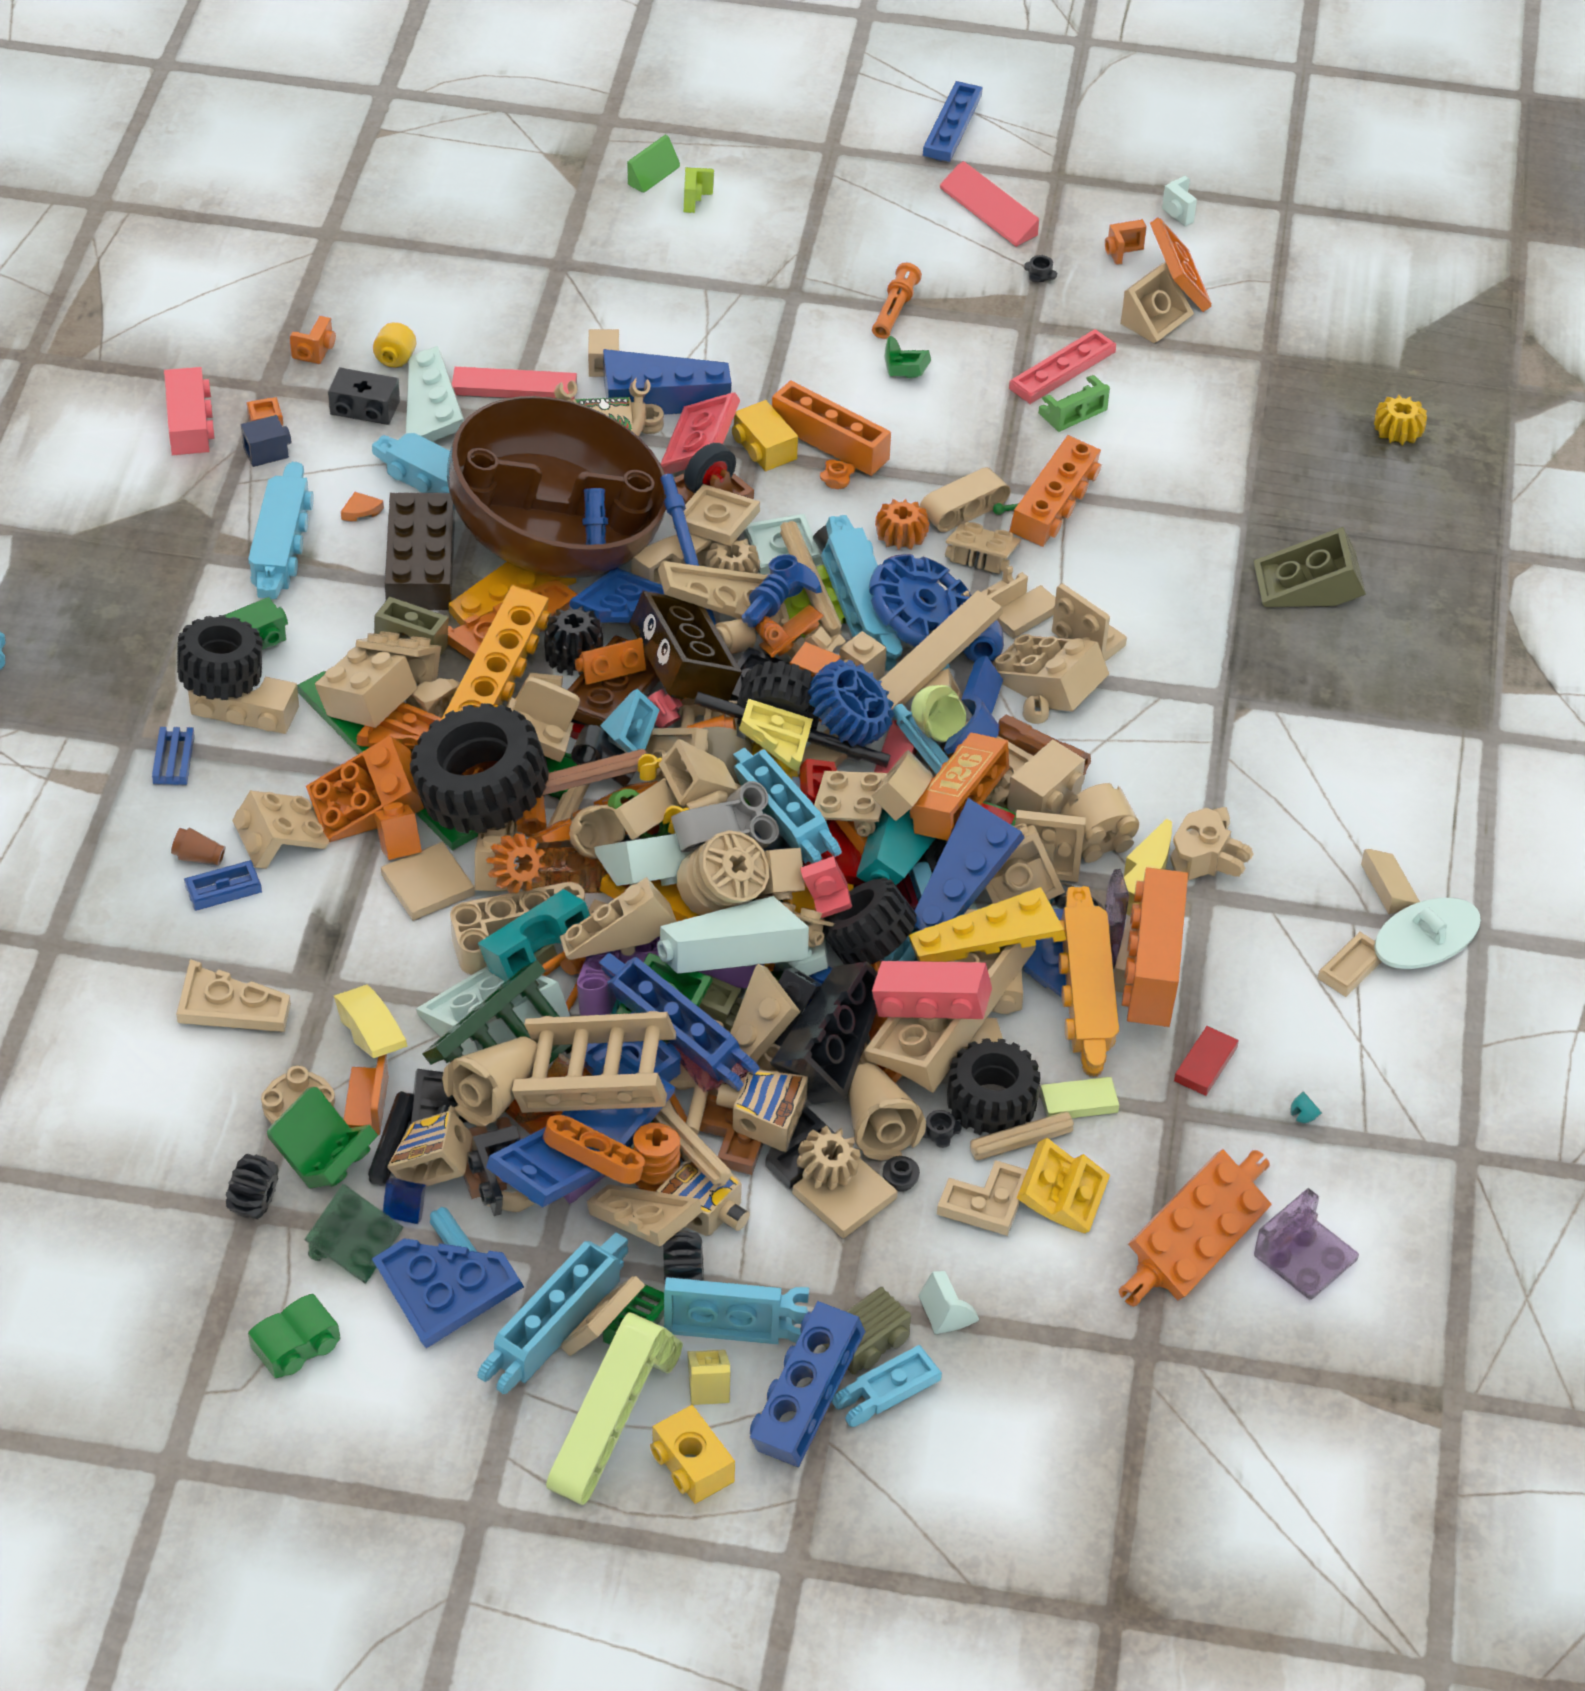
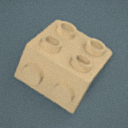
M250 790L232 820L255 868L267 869L282 844L325 849L329 844V840L323 832V827L319 823L310 801L302 796Z

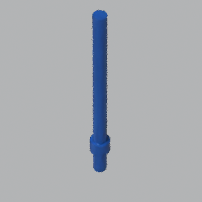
M665 474L661 477L666 495L664 503L667 513L672 516L685 564L699 566L684 514L686 506L683 496L678 494L673 474ZM705 608L715 625L716 621L713 610Z

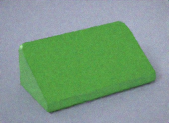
M665 134L627 161L629 186L644 193L680 167L679 159L668 135Z

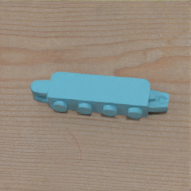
M406 433L399 440L382 435L372 444L373 455L387 464V474L394 479L400 480L422 493H450L447 482L449 450L416 433Z
M292 461L286 464L283 476H274L268 479L248 558L251 568L250 579L251 583L257 587L258 598L269 597L270 599H277L281 589L289 588L291 576L296 577L298 559L296 555L302 554L303 535L301 534L302 532H307V510H312L314 502L313 491H308L307 478H303L304 466L300 462Z
M847 515L831 516L826 523L828 541L821 554V558L852 637L863 631L886 647L885 671H890L896 666V659L901 656L903 646H901L900 639L896 637L897 632L890 625L885 627L875 613L871 603V599L874 596L869 593V583L873 571L878 566L873 555L872 543L870 540H867L863 528L853 527Z
M744 747L733 754L735 760H737L734 770L740 785L742 786L749 781H755L765 787L768 793V803L762 810L763 814L771 816L776 821L779 827V834L791 848H801L804 863L809 861L813 864L821 861V854L827 850L834 857L841 854V848L830 833L821 812L765 749L752 755Z
M616 1232L601 1246L591 1241H584L498 1332L494 1340V1351L481 1364L477 1372L478 1378L487 1382L502 1368L505 1370V1373L502 1374L496 1384V1390L502 1394L511 1391L519 1381L526 1383L595 1306L620 1282V1270L624 1266V1261L622 1260L627 1255L629 1249L627 1247L628 1239Z

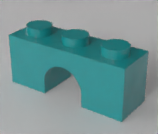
M562 889L478 942V946L489 972L506 982L523 966L536 961L534 953L538 949L549 944H562L560 936L566 933L571 926L579 924L591 915L584 900Z

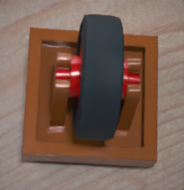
M713 442L702 447L690 459L685 473L674 478L678 494L683 496L685 504L703 484L754 499V489L734 473L736 467L735 455L721 443Z

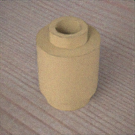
M742 619L715 624L731 654L745 652L748 647H754L756 631L754 628L748 627L747 623H744Z

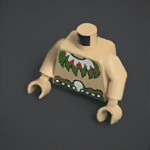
M635 378L629 387L630 394L634 397V402H631L630 397L573 399L572 401L571 398L575 396L578 390L574 381H570L567 385L569 394L564 392L562 382L556 386L554 394L557 399L585 405L606 414L623 424L639 437L645 424L646 404L643 403V397L649 392L651 385L647 379L644 383V391L641 392L636 388Z

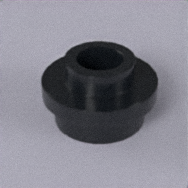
M892 1157L883 1166V1178L897 1191L902 1192L911 1189L919 1179V1166L909 1157Z

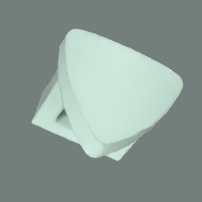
M932 1272L918 1297L931 1322L934 1334L959 1330L977 1322L979 1317L975 1309L969 1303L958 1299L946 1272Z

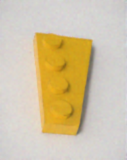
M1041 887L908 935L919 962L960 960L967 958L969 952L974 951L986 952V955L1000 952L1001 946L1018 943L1021 944V948L1036 946V940L1053 937L1054 942L1066 940L1064 929Z

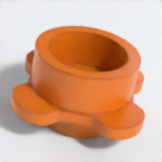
M828 460L825 463V471L820 473V479L832 489H843L849 485L850 475L855 473V467L842 461Z

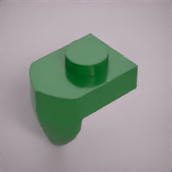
M893 336L888 337L884 354L888 374L890 376H905L906 378L922 376L931 362L929 350H901L897 340Z

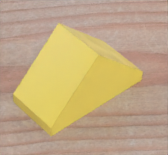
M726 1350L687 1351L691 1405L730 1403V1363Z

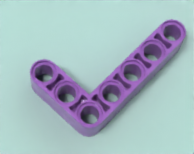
M660 937L655 938L648 944L636 946L634 953L630 956L622 954L620 949L587 956L577 979L580 1015H610L617 998L612 988L607 984L611 978L602 971V966L599 964L608 953H611L624 964L633 957L639 958L644 962L649 952L659 956L657 944L660 941ZM757 965L697 972L707 976L710 975L737 988H747Z

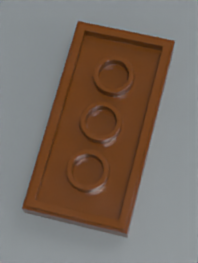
M615 635L606 646L629 640ZM645 652L646 670L588 685L585 684L584 672H582L567 689L580 698L579 706L572 719L588 725L601 727L600 725L633 690L638 689L647 696L660 679Z

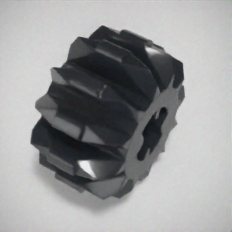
M568 606L566 611L556 609L555 615L549 617L547 623L546 640L548 646L552 647L554 654L563 653L565 659H568L570 656L579 658L582 654L581 652L599 648L602 624L600 619L596 618L594 611L585 612L583 606L578 609H572Z
M245 1154L237 1161L236 1168L232 1171L231 1180L228 1182L226 1207L238 1216L247 1219L250 1217L258 1220L267 1212L268 1206L272 1202L273 1194L276 1191L275 1188L279 1179L278 1165L268 1160L267 1157L257 1154Z
M688 1231L677 1232L663 1244L665 1282L666 1277L704 1281L702 1238L698 1233Z

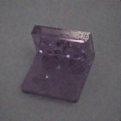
M1307 1188L1259 1229L1254 1256L1307 1299L1312 1300L1358 1260L1359 1253L1317 1221L1318 1213L1316 1211L1320 1196L1310 1188Z

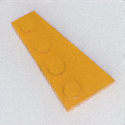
M505 562L449 603V613L461 626L465 624L464 619L475 614L481 617L493 612V606L504 601L512 585L529 591L556 579L568 587L577 583L576 578L540 575Z

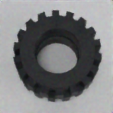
M219 615V617L206 616L203 620L196 619L192 621V625H186L183 628V632L179 633L177 673L179 681L183 683V687L188 691L193 690L194 695L199 697L206 696V699L214 700V698L228 700L230 697L236 699L242 697V693H250L253 691V687L258 686L262 676V637H259L258 630L252 628L250 623L247 621L241 622L240 618L236 617L227 618L226 615Z
M768 661L764 663V666L757 664L753 666L752 670L747 671L742 681L737 701L738 705L746 707L748 699L813 719L810 729L817 730L820 717L813 715L815 707L808 703L811 699L808 690L811 688L810 682L813 680L810 671L807 669L802 670L796 664H786L785 661H778V663ZM737 719V724L740 727L742 720Z
M887 878L874 879L849 891L852 907L823 918L825 921L835 923L833 926L824 925L822 932L824 938L844 965L865 961L871 965L880 961L895 951L914 929L917 922L915 911L894 882Z
M990 1038L982 1039L980 1044L976 1041L969 1043L968 1049L961 1048L957 1052V1058L953 1057L949 1069L947 1105L948 1109H952L951 1114L955 1120L961 1119V1125L965 1129L971 1127L974 1129V1133L981 1135L982 1132L992 1134L1025 1124V1122H1030L1033 1119L1034 1111L1037 1108L1041 1079L1040 1072H1038L1039 1065L1036 1060H1031L1032 1054L1028 1050H1020L1019 1044L1013 1042L1010 1045L1005 1043V1039L999 1038L998 1042H991ZM994 1084L1006 1089L989 1090L982 1087V1085Z

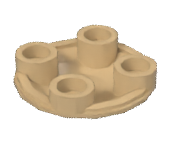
M293 1066L288 1069L287 1073L274 1079L262 1093L261 1103L263 1112L269 1122L273 1124L310 1087L319 1088L334 1107V1090L324 1078L308 1072L303 1066Z

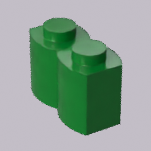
M314 1293L297 1299L281 1313L265 1318L248 1331L250 1347L275 1379L295 1374L302 1368L307 1359L330 1353L341 1339L337 1322Z

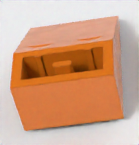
M388 736L306 785L318 821L322 825L323 832L329 842L377 829L374 812L383 810V807L387 804L396 802L403 803V805L408 804L414 813L424 809L410 772V763L412 761L410 749L392 736Z

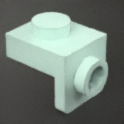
M1186 176L1165 185L1162 209L1184 226L1194 222L1197 199L1188 193L1190 179Z

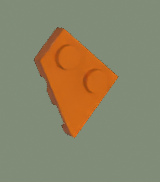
M403 702L376 728L365 725L357 734V745L372 747L388 736H392L408 749H413L415 745H418L417 741L421 734L429 731L430 724L435 720L441 721L442 718Z

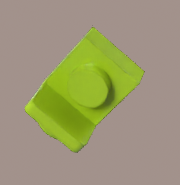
M685 167L683 212L695 213V202L701 201L702 195L713 194L714 169Z

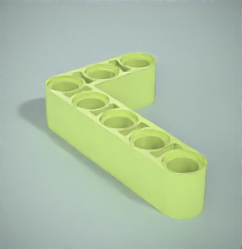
M631 1312L624 1317L551 1468L546 1483L547 1489L580 1505L587 1503L595 1490L652 1367L665 1373H670L679 1360L683 1343L669 1330Z

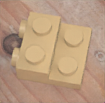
M1025 823L1015 825L1014 827L1022 831L1025 838L986 886L992 902L998 903L1039 887L1042 888L1048 900L1065 893L1035 826L1027 827Z

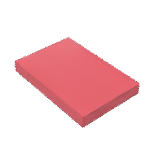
M735 392L684 406L661 461L665 474L685 470L690 459L705 445L713 442L724 443L740 403V399Z

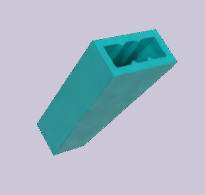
M882 809L879 822H875V831L867 837L856 876L864 882L887 878L888 880L891 879L896 885L905 878L936 838L914 833V823L910 817V810L895 821Z

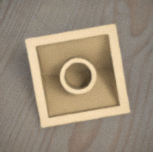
M1166 262L1160 264L1124 291L1120 324L1152 343L1158 342L1194 314L1179 285L1173 280Z

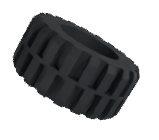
M481 703L480 707L468 705L464 706L461 711L454 712L452 710L446 713L444 719L441 721L435 720L430 724L429 731L421 734L417 741L418 745L414 746L411 754L410 772L424 809L441 826L450 830L455 827L456 831L469 834L470 830H475L478 834L487 833V829L496 828V830L506 827L505 824L512 820L515 823L523 817V812L526 810L530 812L536 805V798H541L548 780V764L535 727L523 714L516 710L512 711L511 708L503 705L494 707L490 703ZM498 761L494 766L483 772L473 775H461L467 769L477 764Z

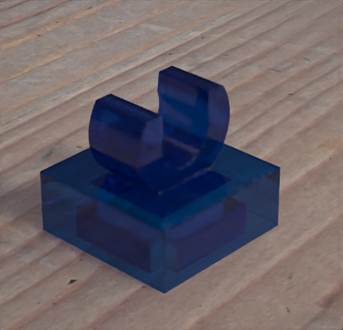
M390 1177L385 1186L382 1217L419 1224L423 1214L426 1185Z

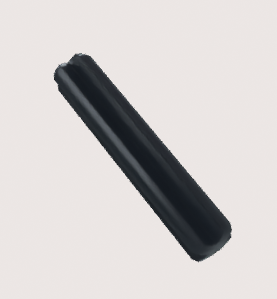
M400 1091L396 1094L368 1171V1180L372 1184L384 1186L388 1183L391 1171L387 1168L388 1164L401 1143L410 1121L412 1093Z

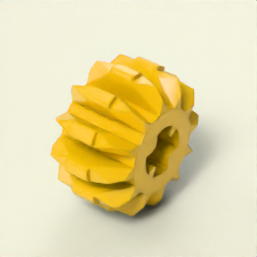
M1399 394L1396 399L1386 397L1385 401L1380 402L1376 408L1374 429L1379 432V438H1389L1390 443L1397 441L1402 446L1405 441L1414 443L1416 438L1422 437L1425 431L1427 410L1422 408L1421 402H1413L1411 396L1407 399L1402 398Z

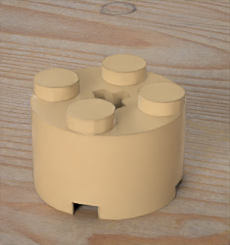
M1102 783L1089 787L1076 795L1078 798L1076 803L1070 807L1067 802L1061 810L1060 815L1086 817L1081 854L1086 863L1098 860L1105 852L1115 850L1118 853H1122L1134 845L1132 838L1139 829V820L1119 786L1117 789H1114L1112 784Z

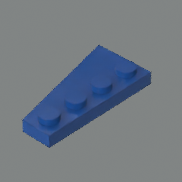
M968 798L915 909L917 922L914 929L920 931L964 915L1025 837L1022 831Z

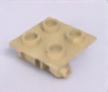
M975 522L961 523L946 539V543L951 545L947 546L945 557L950 558V562L963 565L968 563V566L973 567L978 551L980 552L978 569L983 568L986 558L984 570L1000 574L1001 571L1003 572L1005 568L1009 567L1010 560L1006 559L1020 544L1022 539L1013 537V533L1006 530H995L993 532L983 529L981 524Z
M824 771L814 806L821 812L825 820L854 821L858 835L867 837L875 831V822H879L883 809L871 796L888 773Z

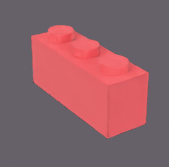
M202 367L164 370L172 455L210 452L209 439H215L213 420L207 421V418H213L211 399L205 400V398L211 397L209 379H203Z
M881 961L872 994L879 1017L984 1019L992 985L985 962Z

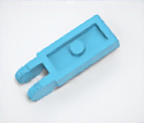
M918 1345L857 1377L854 1383L835 1394L832 1403L839 1410L854 1404L863 1396L866 1401L851 1409L845 1417L849 1426L856 1427L868 1421L875 1413L879 1414L941 1381L942 1372L921 1345Z

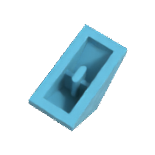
M636 689L625 698L600 726L625 751L631 752L646 749L660 709Z

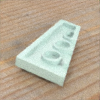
M438 346L411 356L409 358L406 433H416L433 442L457 432L460 425L464 422V417Z

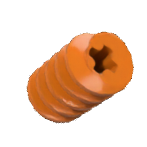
M648 1123L641 1126L635 1132L633 1150L639 1152L645 1159L641 1178L635 1183L641 1190L656 1192L680 1167L681 1138L677 1131L668 1125Z

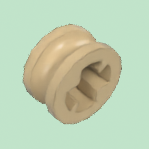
M646 404L645 424L642 433L655 434L663 429L664 412L661 407L654 404Z

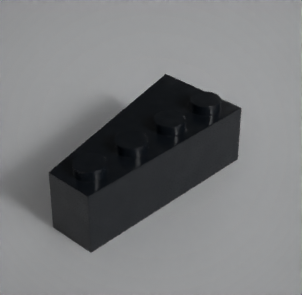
M867 961L832 968L770 1062L779 1073L808 1077L807 1100L812 1105L842 1101L847 1098L877 1012L872 989L878 972Z

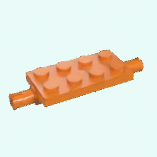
M1224 1149L1218 1151L1128 1243L1138 1255L1137 1272L1119 1288V1294L1122 1298L1128 1292L1131 1294L1125 1300L1127 1304L1137 1306L1153 1287L1159 1286L1168 1289L1177 1301L1184 1298L1272 1205L1271 1202L1253 1183L1270 1167L1267 1158L1260 1164L1257 1163L1264 1156L1263 1153L1258 1150H1252L1248 1157L1238 1166Z

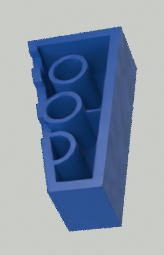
M603 349V374L606 398L630 397L631 402H634V397L629 391L630 384L636 378V388L642 392L644 391V383L648 379L651 387L649 392L643 397V403L661 407L664 415L681 414L684 406L731 393L732 390L729 363Z

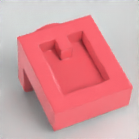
M834 856L801 867L802 878L814 899L816 911L822 913L821 918L852 907L847 881Z

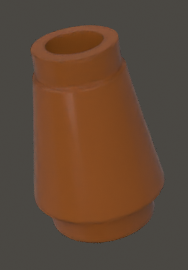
M190 827L187 830L179 828L172 844L171 854L178 856V860L219 866L224 857L226 847Z

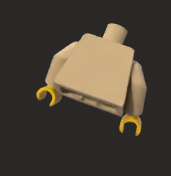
M680 739L675 742L669 752L661 754V758L651 754H644L638 760L637 771L640 772L639 777L641 780H654L657 775V768H661L679 805L685 806L684 809L679 806H669L665 810L663 824L669 823L668 832L671 834H676L671 820L672 816L689 809L724 803L734 791L741 787L740 784L734 782L722 760Z

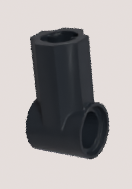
M588 725L581 729L572 749L571 757L574 763L581 765L626 752L609 742V736L603 728L597 725ZM636 772L611 779L624 787L627 786Z

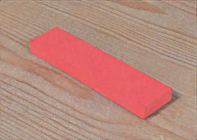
M1094 329L1010 380L1009 389L1031 404L1115 353L1116 343Z
M455 366L452 386L455 394L462 396L500 398L540 396L556 398L554 394L556 386L562 382L564 392L569 394L567 385L570 381H574L577 384V373Z

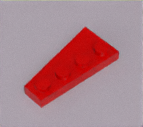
M806 759L800 765V790L813 804H815L824 771H837L835 762ZM825 820L830 833L841 848V854L834 858L847 884L861 885L864 881L856 876L862 858L861 853L834 820ZM828 850L821 854L822 860L833 857ZM803 861V867L811 864L809 861L807 863Z

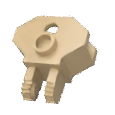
M1204 808L1189 813L1184 818L1174 835L1173 843L1175 849L1171 854L1170 860L1174 871L1188 873V880L1207 874L1215 876L1217 871L1240 877L1246 869L1244 863H1248L1254 853L1252 848L1246 845V843L1243 844L1241 841L1230 838L1231 831L1225 829L1219 812Z

